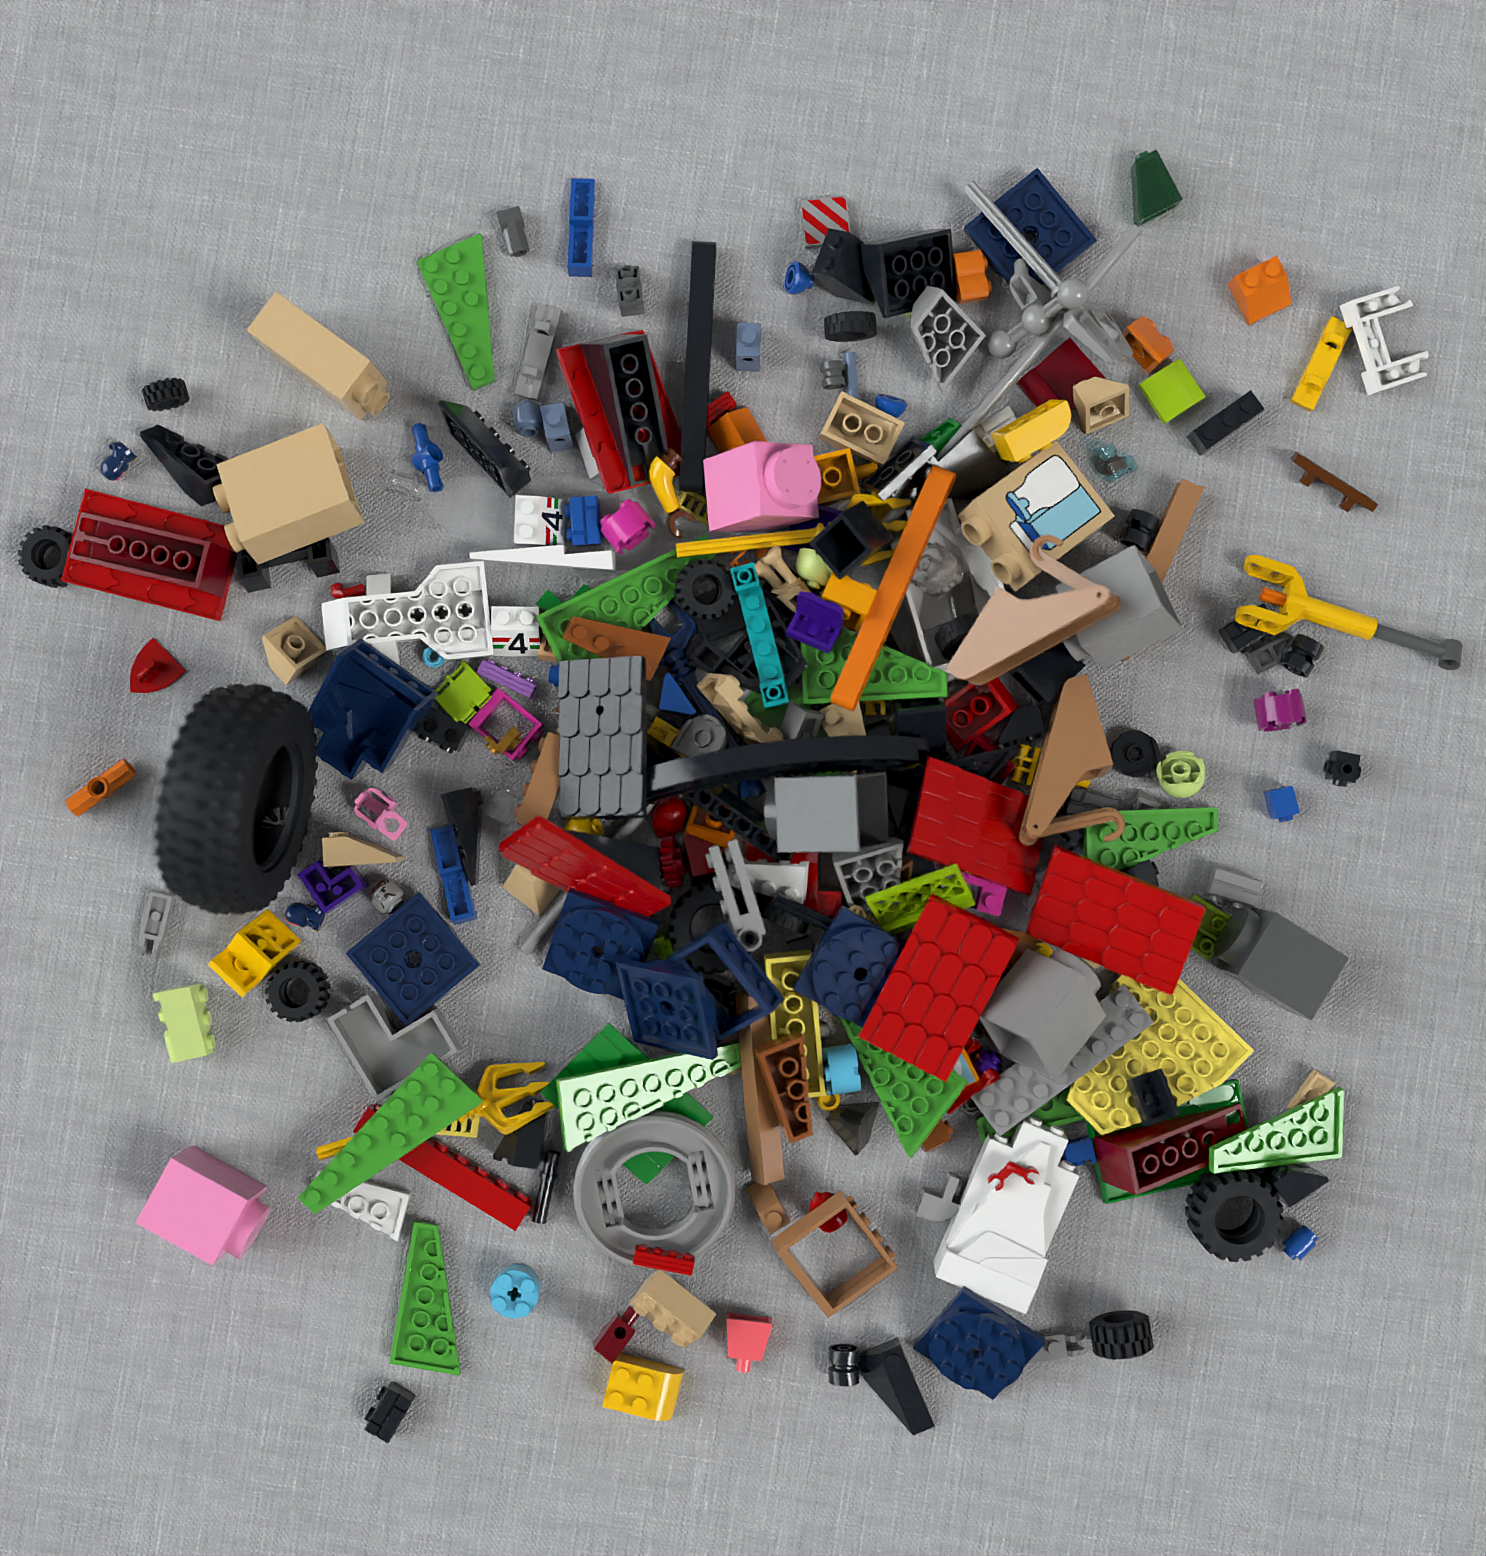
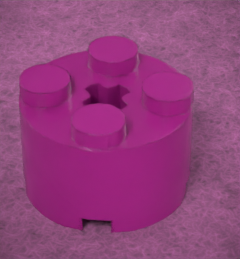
M1300 689L1287 690L1282 695H1277L1276 692H1268L1262 694V697L1255 699L1254 709L1258 731H1278L1289 729L1292 723L1295 722L1297 726L1307 723Z

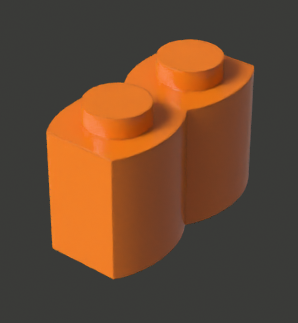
M981 250L953 254L958 305L985 301L992 291L991 281L986 279L985 270L988 268L986 256L982 255Z

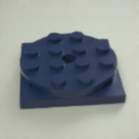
M1038 168L994 202L1022 235L1026 232L1034 235L1035 241L1030 243L1031 246L1057 275L1097 241ZM981 212L965 225L963 230L986 256L990 267L1010 286V279L1014 275V262L1023 258L984 213ZM1029 266V276L1041 285H1044V281Z
M570 888L556 929L552 935L551 944L542 970L565 978L570 984L583 991L594 994H609L624 1000L616 962L620 958L645 963L660 921ZM593 947H601L604 950V953H596L593 950Z
M418 892L346 952V955L405 1026L412 1023L481 965L458 938L454 929L443 920L421 892ZM411 952L421 954L420 964L413 965L410 963L409 955Z
M841 905L792 988L794 991L822 1005L834 1015L849 1020L863 1028L906 941ZM860 967L865 968L866 976L856 979L854 977L855 970Z
M620 958L616 962L634 1042L714 1060L718 1056L713 1031L716 1023V1011L712 995L704 987L702 974L689 972L683 965L665 960H653L644 963Z
M963 1286L915 1341L913 1349L933 1361L940 1373L966 1390L979 1391L994 1400L1005 1387H1008L1019 1378L1024 1366L1045 1345L1046 1338L966 1286Z

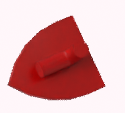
M152 638L138 653L132 665L130 692L150 693L159 691L178 680L186 670Z

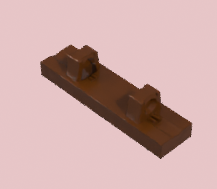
M1296 451L1292 456V462L1305 470V473L1299 480L1302 484L1309 487L1317 477L1340 491L1343 495H1346L1339 504V507L1344 511L1349 512L1355 503L1362 505L1371 512L1378 506L1376 501Z

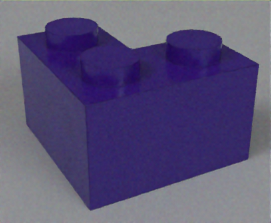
M323 860L314 862L297 874L324 914L332 912L369 886L356 866L349 867L335 877L328 867H324Z

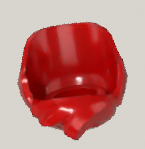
M671 797L670 800L664 799L663 802H658L652 809V827L658 839L674 836L684 828L688 817V807L680 798Z
M827 1191L823 1193L815 1192L814 1198L809 1203V1213L835 1194ZM846 1209L841 1210L819 1226V1228L826 1233H831L844 1226L848 1220Z

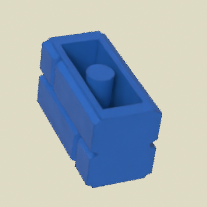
M570 497L569 504H565L566 518L571 519V527L567 528L568 542H572L574 547L602 545L599 497Z

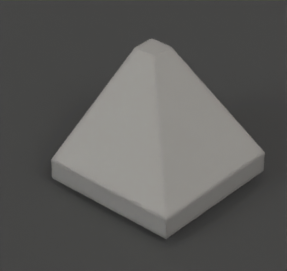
M1139 790L1131 810L1160 809L1161 803L1144 791Z

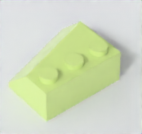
M203 983L178 986L153 993L154 1000L160 1001L161 1011L158 1013L160 1022H163L167 1027L164 1038L171 1063L214 1053L215 1038L210 1032L212 1017L210 1011H207L206 1006L208 991L204 988Z

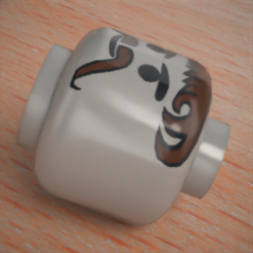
M378 879L369 888L371 891L369 901L381 913L390 912L392 914L404 903L403 890L391 879H384L382 881Z

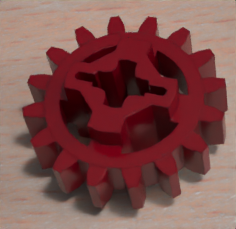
M675 836L662 837V841H660V872L662 877L666 879V884L669 885V888L682 886V875L687 872L685 853L682 850V846L678 845Z

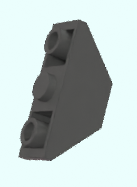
M625 265L615 269L621 316L645 314L639 266Z

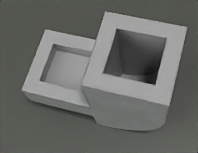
M948 1172L940 1194L922 1188L914 1209L916 1215L933 1221L947 1220L955 1215L960 1207L958 1200L953 1199V1196H958L961 1188L958 1176Z

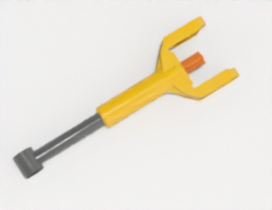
M1249 555L1245 558L1243 568L1249 576L1283 586L1284 588L1281 593L1263 587L1259 595L1261 601L1279 606L1278 613L1255 605L1240 606L1236 609L1235 621L1237 623L1277 635L1287 630L1292 624L1304 619L1365 640L1375 637L1439 658L1438 666L1445 670H1456L1461 666L1463 644L1460 641L1446 639L1439 644L1377 624V618L1308 596L1303 579L1293 566L1260 555Z

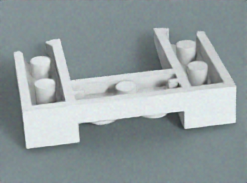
M1399 286L1351 300L1340 306L1346 328L1353 327L1365 364L1366 372L1361 373L1368 396L1427 376L1425 372L1419 373L1420 360L1428 359V351L1391 363L1378 322V318L1413 306L1410 299L1402 304L1394 293L1400 289Z

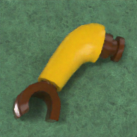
M670 448L668 455L664 454L660 459L657 456L654 458L649 474L653 489L665 513H669L666 518L669 532L676 538H682V531L675 527L676 519L680 516H685L689 521L693 522L696 518L686 510L679 509L680 504L672 480L675 475L673 470L677 467L676 463L678 461L681 463L683 459Z

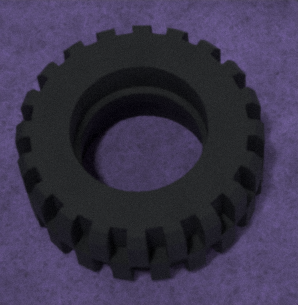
M714 882L702 883L689 889L674 905L668 923L669 939L671 940L674 952L694 940L691 925L695 914L700 909L709 905L721 906L720 901L724 900L722 891H716ZM731 886L739 915L748 913L742 891ZM747 934L745 936L746 942H751L753 940L752 934ZM702 946L683 957L692 969L703 971V973L719 974L730 970L715 950L706 949Z
M1255 1170L1211 1172L1208 1175L1204 1172L1199 1176L1201 1181L1198 1184L1196 1182L1193 1183L1191 1186L1193 1193L1187 1194L1186 1202L1189 1206L1185 1207V1215L1188 1218L1187 1224L1193 1235L1208 1253L1214 1254L1216 1258L1226 1260L1227 1258L1230 1262H1238L1239 1258L1246 1262L1252 1260L1251 1256L1256 1255L1259 1257L1263 1255L1262 1251L1266 1247L1270 1249L1274 1245L1273 1239L1279 1238L1281 1231L1278 1227L1283 1226L1284 1217L1281 1215L1284 1212L1283 1205L1279 1201L1280 1197L1277 1192ZM1235 1196L1252 1198V1212L1244 1224L1229 1230L1219 1229L1215 1226L1216 1213L1226 1200Z

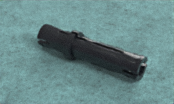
M546 1150L543 1170L539 1173L541 1179L532 1221L535 1223H547L554 1181L558 1179L556 1172L561 1155L558 1151Z

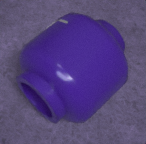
M982 1049L971 1058L981 1075L989 1068L997 1070L999 1075L1002 1073V1066L1000 1064L1002 1059L994 1050L989 1052L986 1049Z

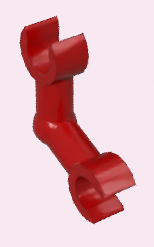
M1009 1161L998 1173L990 1174L987 1181L990 1183L993 1179H999V1184L995 1186V1190L999 1191L1004 1186V1180L1012 1173L1024 1177L1028 1184L1033 1185L1035 1184L1034 1181L1027 1178L1030 1172L1039 1174L1035 1167L1025 1168L1013 1161Z

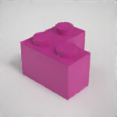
M961 872L969 884L979 886L975 900L976 905H974L973 909L1000 916L1007 888Z

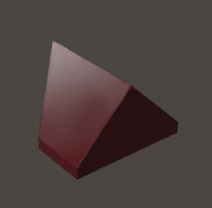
M682 831L686 866L691 885H696L716 876L715 869L709 868L705 854H709V848L717 845ZM719 846L723 863L727 871L729 870V867L724 852V847Z

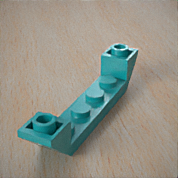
M752 562L730 568L735 589L739 595L761 683L759 686L764 706L769 708L788 703L786 682L755 564Z

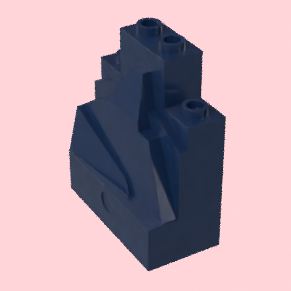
M358 639L337 655L308 710L312 715L311 721L314 722L315 728L324 732L316 746L318 747L317 756L351 780L363 771L366 763L381 773L385 772L395 762L418 721L428 713L438 692L363 639Z

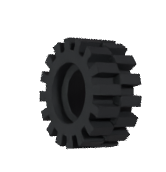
M181 378L157 380L156 383L151 382L142 388L144 400L149 411L171 410V408H178L179 405H185L190 400L185 381Z

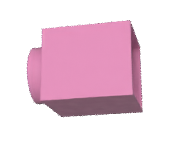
M754 441L703 460L709 531L767 533L819 517L817 495L821 486V475L813 456V445Z
M192 1145L170 1159L135 1223L210 1265H214L227 1253L240 1260L253 1244L271 1210V1207L259 1201L267 1186Z

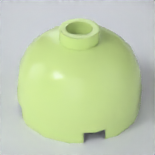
M799 549L795 567L800 579L805 580L807 587L820 590V586L826 587L832 570L815 550Z
M1189 751L1169 753L1162 763L1160 760L1156 770L1161 788L1168 795L1175 798L1191 797L1204 785L1206 775L1204 762Z

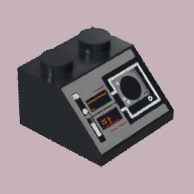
M1296 1164L1265 1167V1172L1260 1174L1280 1197L1279 1201L1289 1208L1330 1181L1327 1176L1317 1170Z

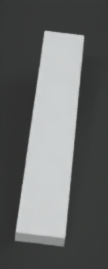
M565 545L470 552V559L475 561L616 571L615 552L611 550L568 554Z

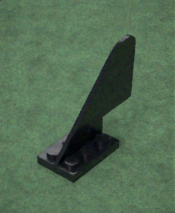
M971 429L938 460L934 457L937 451L931 444L911 437L860 486L866 493L882 501L891 497L918 498L931 467L936 465L956 473V478L948 498L976 499L1011 472L978 434Z

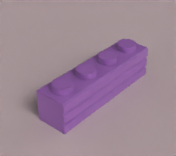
M487 659V661L482 660L476 673L526 697L532 698L538 686L534 684V680L528 677L525 680L521 678V674L515 671L510 673L508 672L509 668L502 665L498 667L495 665L496 662Z

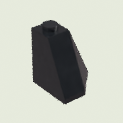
M532 1098L530 1102L526 1101L518 1115L531 1111L535 1103L544 1102V1100ZM549 1111L517 1130L505 1134L493 1154V1159L502 1161V1158H505L508 1165L538 1169L543 1161Z

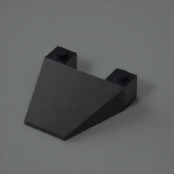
M329 537L261 564H257L247 550L244 549L239 551L237 555L239 581L248 593L271 588L269 567L308 559L309 565L317 578L340 573L338 553Z
M764 595L788 689L805 670L808 663L794 639L786 635L787 627L772 602ZM739 600V601L737 602V604H738V606L742 609L741 603H740V600ZM747 630L725 656L706 639L690 656L707 673L732 675L739 681V687L762 695L759 686L761 683Z

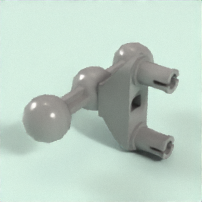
M1024 259L1016 260L1014 262V275L1010 279V290L1023 312L1022 322L1011 330L999 329L994 331L987 343L989 352L996 358H1008L1016 351L1017 341L1027 334L1038 335L1046 332L1051 325L1052 318L1064 308L1073 310L1083 306L1088 297L1085 283L1076 278L1067 279L1059 286L1057 297L1052 299L1050 297L1051 289L1049 287L1045 288L1029 276V264Z

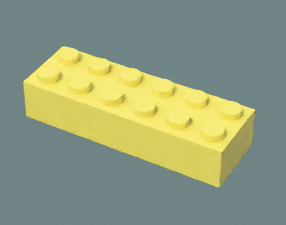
M809 949L763 954L765 974L785 998L770 1013L772 1041L795 1031H799L804 1036V1054L807 1065L806 1075L809 1086L808 1095L809 1097L826 1096L818 1003L794 991L792 988L812 955V951Z

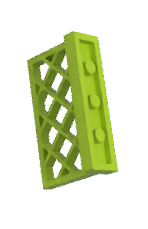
M957 863L865 897L868 906L881 927L892 934L915 926L931 893L962 909L976 905L970 885L964 879ZM954 874V876L951 879L945 878L946 876ZM927 883H930V886H929V887H923V886H922V885H925V884H927ZM938 885H946L943 889L937 888ZM908 892L906 895H899L900 893ZM916 893L922 894L921 897H915L914 895ZM881 900H886L883 904L875 903ZM893 901L900 902L899 905H891Z

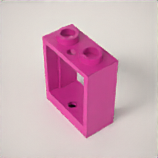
M497 688L492 694V698L478 711L468 725L483 737L488 735L498 743L499 740L484 729L483 725L505 700L534 724V727L512 752L509 749L505 753L512 761H515L517 758L521 760L529 751L527 748L532 740L536 742L543 734L542 728L544 724L502 689Z

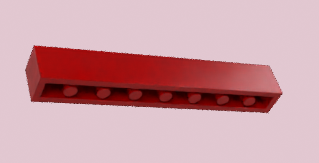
M372 1103L368 1106L353 1132L357 1133L382 1105L378 1103L374 1105ZM429 1138L398 1159L514 1231L517 1230L533 1201L529 1200L530 1196L521 1190L516 1192L511 1189L507 1181L502 1178H493L489 1175L490 1172L480 1165L475 1167L469 1163V1158L461 1153L456 1155L449 1151V1146L441 1141L435 1142Z

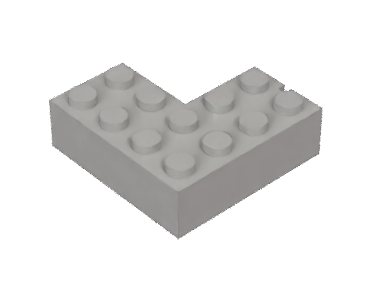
M374 992L367 994L327 1019L375 1101L399 1088L431 1052L443 1061L462 1049L439 1008L397 1032Z

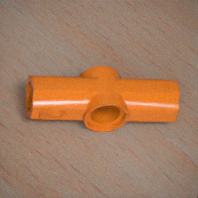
M122 759L100 776L90 779L86 786L66 799L67 807L77 817H80L105 798L111 797L117 789L136 777V770L126 759ZM100 782H103L105 785V790L102 794L98 792V784Z

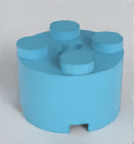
M844 1044L821 1048L827 1095L861 1091L855 1046L853 1044Z
M524 1264L509 1265L498 1273L491 1286L490 1299L493 1309L507 1318L516 1319L527 1316L534 1309L541 1293V1282L531 1267ZM514 1287L518 1288V1294H514Z

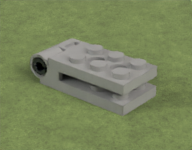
M733 840L727 842L728 848H725L724 852L728 863L733 862L735 871L731 872L735 886L740 885L748 913L739 915L719 846L709 848L710 853L705 854L709 868H714L717 877L713 878L716 891H722L724 900L720 901L723 914H729L735 937L747 951H754L761 945V935L766 934L738 841ZM747 934L753 935V940L751 942L745 941V936Z

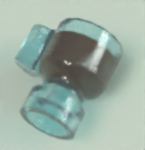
M1114 443L1105 445L1097 450L1100 459L1104 460L1102 469L1109 482L1138 469L1132 455L1122 457L1116 454L1117 449Z

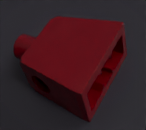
M630 1305L622 1316L615 1313L592 1342L593 1349L613 1364L635 1334L636 1329L633 1324L640 1315ZM617 1327L624 1328L621 1334L614 1332Z

